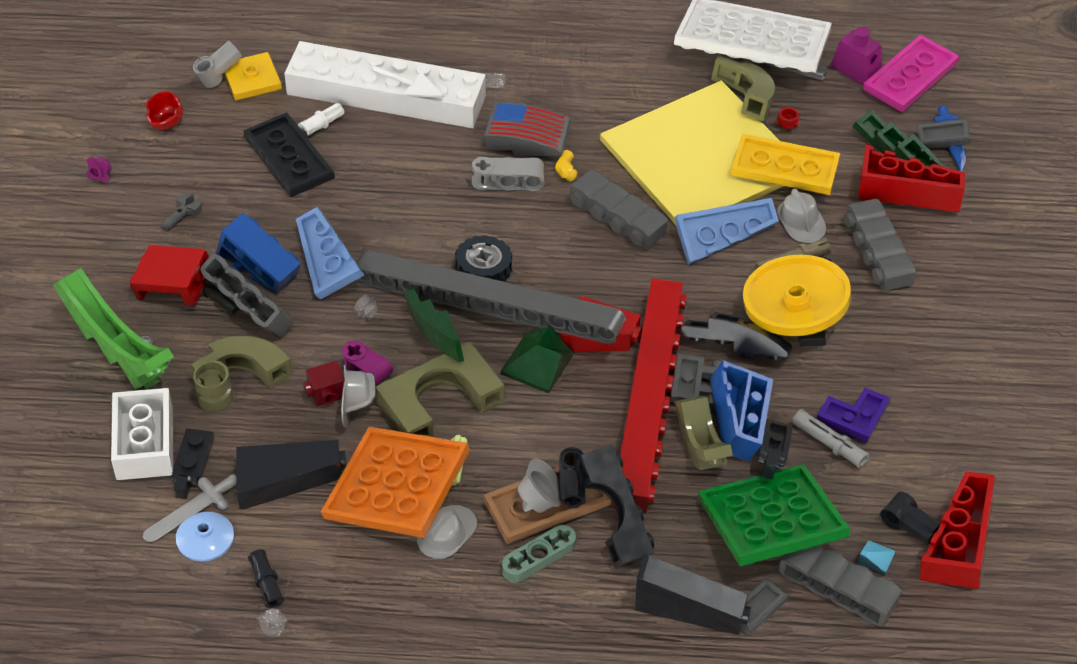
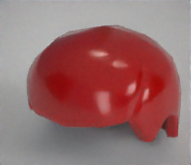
M171 91L156 93L145 104L147 109L146 118L149 124L158 130H168L178 125L183 116L182 104L177 95Z

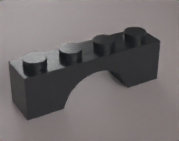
M609 445L580 455L575 461V465L584 488L604 493L613 502L617 511V527L613 535L605 542L615 570L641 561L644 554L650 556L654 554L653 538L649 532H646L643 525V512L640 506L634 502L632 496L633 486L630 480L624 476L622 470L623 461L619 452H615L613 445Z

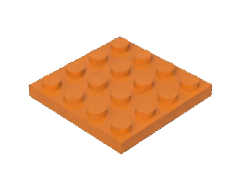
M368 427L321 510L323 519L425 538L470 452L468 443Z

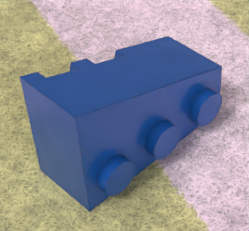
M242 213L221 231L216 254L234 263L233 266L239 271L243 268L251 273L253 281L275 295L297 276L301 265L297 257L293 253L287 252L274 236L268 235L260 228L256 220L249 218L245 213Z
M722 360L710 377L720 438L723 443L731 444L734 457L749 462L762 446L773 379Z

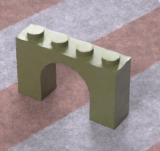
M468 342L461 346L464 357L463 362H457L448 355L443 354L430 359L416 368L408 369L393 379L385 380L375 388L377 404L396 431L434 437L433 420L418 401V398L424 391L438 385L457 387L464 391L480 413H483L504 402V384L473 344Z

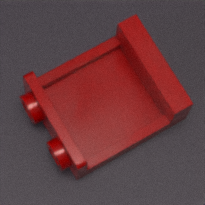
M149 245L130 279V287L137 300H143L147 291L180 294L185 305L195 306L207 281L200 268L209 258L206 249Z

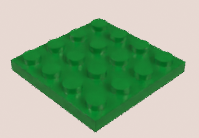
M804 464L775 471L773 480L759 475L698 491L699 502L739 566L753 564L758 561L850 537V527Z

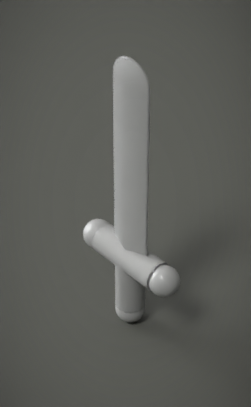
M236 474L230 475L215 486L207 478H200L198 486L203 492L146 529L143 533L144 540L147 542L158 540L211 503H214L220 510H226L229 503L222 494L236 485Z

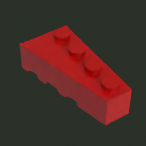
M865 144L858 199L871 200L877 198L880 202L895 205L901 204L919 208L960 212L965 189L964 172L936 164L930 167L925 166L919 159L911 157L909 161L895 157L896 153L886 150L883 154L873 151V146Z
M965 472L952 498L948 511H945L942 522L937 532L934 533L927 552L924 553L921 559L920 581L979 589L994 496L995 475Z

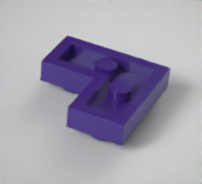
M866 387L854 406L828 396L817 414V420L828 427L867 443L887 409L890 398Z

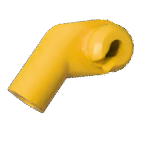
M564 150L555 165V171L562 178L572 182L578 175L577 170L573 169L571 164L574 154L569 150Z

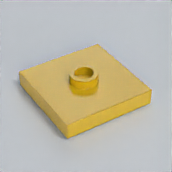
M268 52L241 58L224 72L235 101L282 89L280 79Z

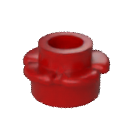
M792 107L782 108L776 118V122L784 129H793L794 126L797 127L800 124L799 113Z

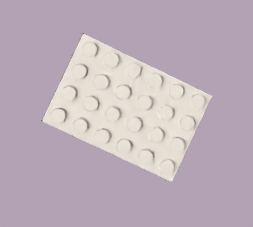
M692 0L675 35L674 45H679L684 49L695 48L704 50L709 54H725L730 58L750 59L755 63H771L780 68H796L806 73L816 72L832 23L716 0Z

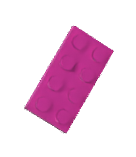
M920 34L865 81L863 90L898 111L903 112L957 65L960 56Z

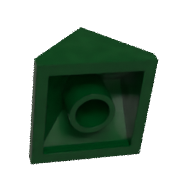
M550 326L525 333L501 369V375L549 394L573 357V352Z

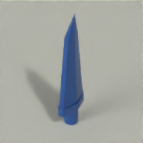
M940 106L938 108L939 116L933 119L934 123L959 120L957 115L949 114L947 106ZM963 145L947 146L956 165L962 172L966 163Z

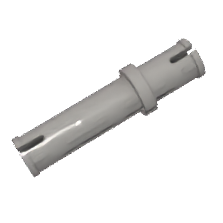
M800 409L793 417L792 424L828 446L836 456L846 458L858 468H862L869 459V453L850 442L851 439L848 436H841L805 412V410Z

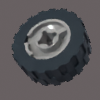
M487 235L473 236V238H468L465 242L460 243L458 249H456L455 270L506 282L512 272V252H510V247L504 241H500L496 237H488Z

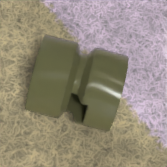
M215 360L199 364L193 372L198 404L202 409L210 412L226 409L233 399L228 368L222 362Z

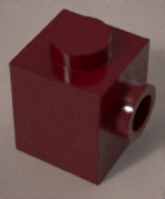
M338 361L306 370L307 381L303 382L304 390L308 398H313L316 407L331 404L342 399L345 378Z

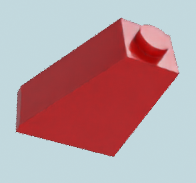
M582 295L579 299L609 307H614ZM614 307L623 312L626 322L616 341L611 344L560 333V338L572 352L630 351L634 342L638 343L641 339L643 327H640L641 315Z

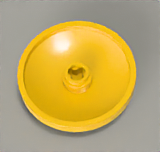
M812 255L779 257L761 265L749 276L743 289L744 308L748 317L757 326L766 331L784 336L810 335L831 327L845 315L851 302L850 282L845 272L827 259Z

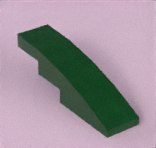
M872 109L859 118L852 126L883 154L887 150L896 153L895 157L909 161L912 157L919 159L925 166L930 167L936 164L946 167L914 134L907 137L893 122L887 125Z
M415 288L404 291L409 312L424 336L440 351L457 362H463L464 357L460 340L447 310L436 313L431 299L420 302Z

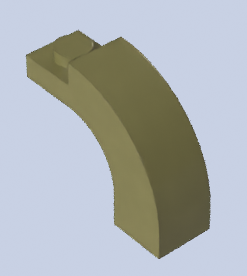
M719 55L715 60L711 80L716 82L722 80L727 86L743 93L745 98L741 113L764 121L769 115L775 93V84L771 76L761 67L750 61L744 60L742 63Z
M232 336L208 344L210 354L199 358L191 364L193 374L195 368L205 361H220L226 365L229 372L242 370L254 373L269 389L292 376L290 358L275 344L252 336Z
M696 396L674 401L680 431L694 465L699 470L727 465L726 457L733 456L731 444L723 443L717 436L711 418L708 397Z

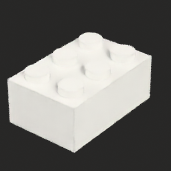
M169 388L112 393L111 461L116 480L172 475L173 406Z

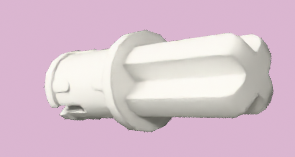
M336 103L322 112L316 111L312 117L300 122L298 126L305 136L308 137L319 129L328 128L329 123L341 117L345 111L341 104Z

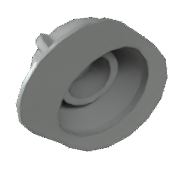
M796 188L793 189L791 194L785 198L784 202L777 209L778 217L786 232L792 239L804 244H811L821 240L825 235L826 225L817 208L815 199L807 193L798 192Z
M344 365L345 382L342 395V423L344 428H347L351 412L367 407L375 398L376 389L373 374L362 371H347V367Z
M538 458L532 459L528 464L526 475L517 488L523 500L522 510L527 512L532 509L542 513L553 506L559 507L560 479L558 475L543 460Z
M450 505L441 508L425 538H417L420 551L433 559H445L452 556L475 532L477 528L476 516L470 509L461 505Z

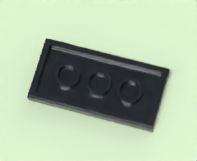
M287 112L243 130L246 140L290 198L335 178L334 171Z

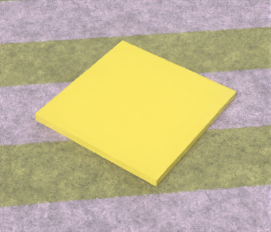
M722 80L600 134V141L674 224L676 215L751 202L784 187L782 185L731 175V168L742 134L780 140L760 120L741 113L743 102Z

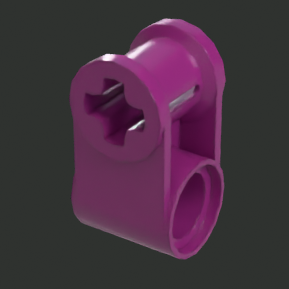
M350 341L343 346V370L344 365H346L347 371H362L373 374L375 387L393 373V366L388 359L366 347L363 343Z

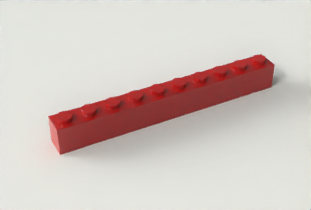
M654 278L651 279L620 454L623 461L622 470L624 476L630 480L633 486L632 496L634 502L646 514L648 502L654 503L656 486H651L652 479L658 480L660 463H655V459L662 455L663 441L659 440V435H665L667 419L662 418L663 413L669 412L670 397H666V391L672 392L674 376L669 375L670 370L675 371L677 355L673 354V349H679L681 335L676 334V330H682L684 314L679 312L680 309H685L687 294L682 293L683 282Z

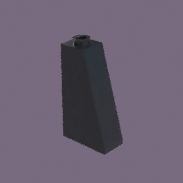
M339 440L236 447V485L239 510L339 480L341 468L346 467L345 451H340Z
M643 555L636 580L635 611L738 635L740 634L741 624H748L751 607L746 606L747 594L653 556Z

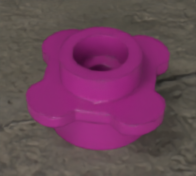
M89 157L86 160L89 168L87 175L90 179H99L103 183H107L110 180L108 174L111 173L112 168L107 159L103 157H97L96 159Z

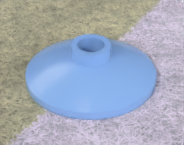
M215 512L196 513L181 523L176 533V543L179 551L185 557L200 562L211 561L221 557L230 549L234 540V530L230 521L223 515Z

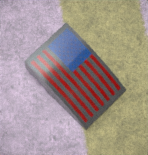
M494 102L484 138L488 150H512L514 157L562 156L571 119L559 112L535 105L516 102Z

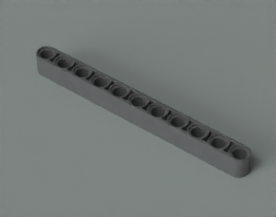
M366 250L357 261L364 276L355 281L362 285L405 295L404 291L415 288L420 299H431L432 302L540 328L550 326L553 331L602 343H614L626 322L623 312L614 307Z

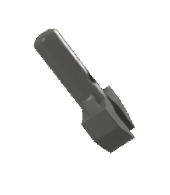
M193 193L180 195L176 199L177 207L179 208L162 222L163 228L170 230L188 214L197 217L202 212L201 197L191 204L194 201Z

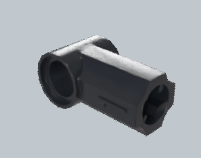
M576 447L564 449L559 457L560 502L562 505L567 506V508H578L586 503L585 488L575 465L577 458L584 453Z
M898 492L880 512L881 519L887 526L896 530L903 528L927 545L930 544L934 533L937 532L941 524L919 509L914 498L905 492Z

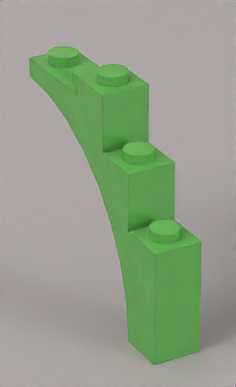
M82 268L53 284L54 289L85 338L94 337L110 364L118 361L135 389L142 386L148 389L160 381L158 376L163 374L164 370L169 367L167 361L174 358L169 348L153 346L134 333L108 306Z

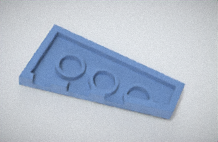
M772 198L679 214L674 218L688 266L773 227L779 222Z
M318 207L296 219L314 293L320 300L364 276V273Z

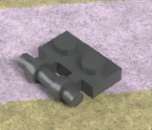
M677 354L670 403L696 396L708 397L710 410H714L715 403L710 377L721 362L713 361L712 367L704 366L705 357ZM708 379L709 386L701 385V380Z

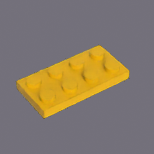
M742 134L731 168V175L830 195L840 153Z

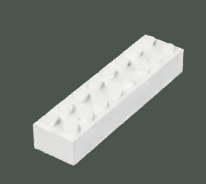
M299 41L284 73L287 95L339 103L341 105L467 128H474L486 97V74ZM372 66L380 67L413 81L422 72L444 97L403 96L402 94L410 86L409 84L374 71Z

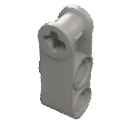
M478 157L472 162L474 175L472 176L471 183L478 190L538 191L545 184L544 163L538 158Z

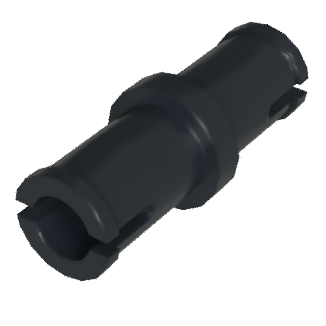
M259 549L251 552L250 556H248L255 574L254 582L261 589L266 607L270 609L282 605V602L285 600L277 584V573L275 570H272L266 556V551Z

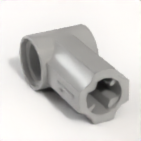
M227 41L210 57L203 56L197 59L193 64V70L205 87L213 88L222 81V73L238 61L242 55L230 41Z

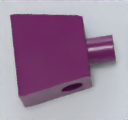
M858 27L840 40L831 66L864 86V82L882 68V46L869 37L870 30L868 28Z

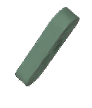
M567 525L556 526L506 555L502 561V574L504 578L510 582H521L571 553L576 546V533L574 529ZM535 549H543L547 552V555L544 558H535L531 553ZM510 565L520 566V570L517 571L516 568L510 569Z

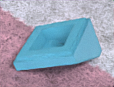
M868 540L860 553L858 565H863L870 570L885 575L896 551Z

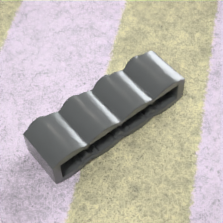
M589 170L570 186V199L576 207L590 211L596 220L608 223L613 231L628 236L636 246L648 249L667 233L668 219L660 211L648 207L638 197L629 195L622 187L609 182L603 175L594 170Z
M876 198L848 204L847 213L844 214V221L847 228H850L854 233L853 238L856 246H860L863 251L865 264L869 265L872 269L874 282L879 284L883 291L913 285L916 274L914 265L906 254L900 238L896 235L890 219L886 217L881 202Z
M212 254L201 266V273L207 280L217 286L224 295L234 301L241 310L251 316L258 325L273 336L281 338L292 326L293 320L286 311L275 304L269 296L259 290L253 282L242 275L237 268L221 256Z
M819 545L785 554L780 562L779 572L790 581L805 585L813 593L823 598L831 599L841 608L857 613L864 620L879 627L885 625L901 597L902 590L892 580L875 577L867 567L849 563L840 553L825 550Z

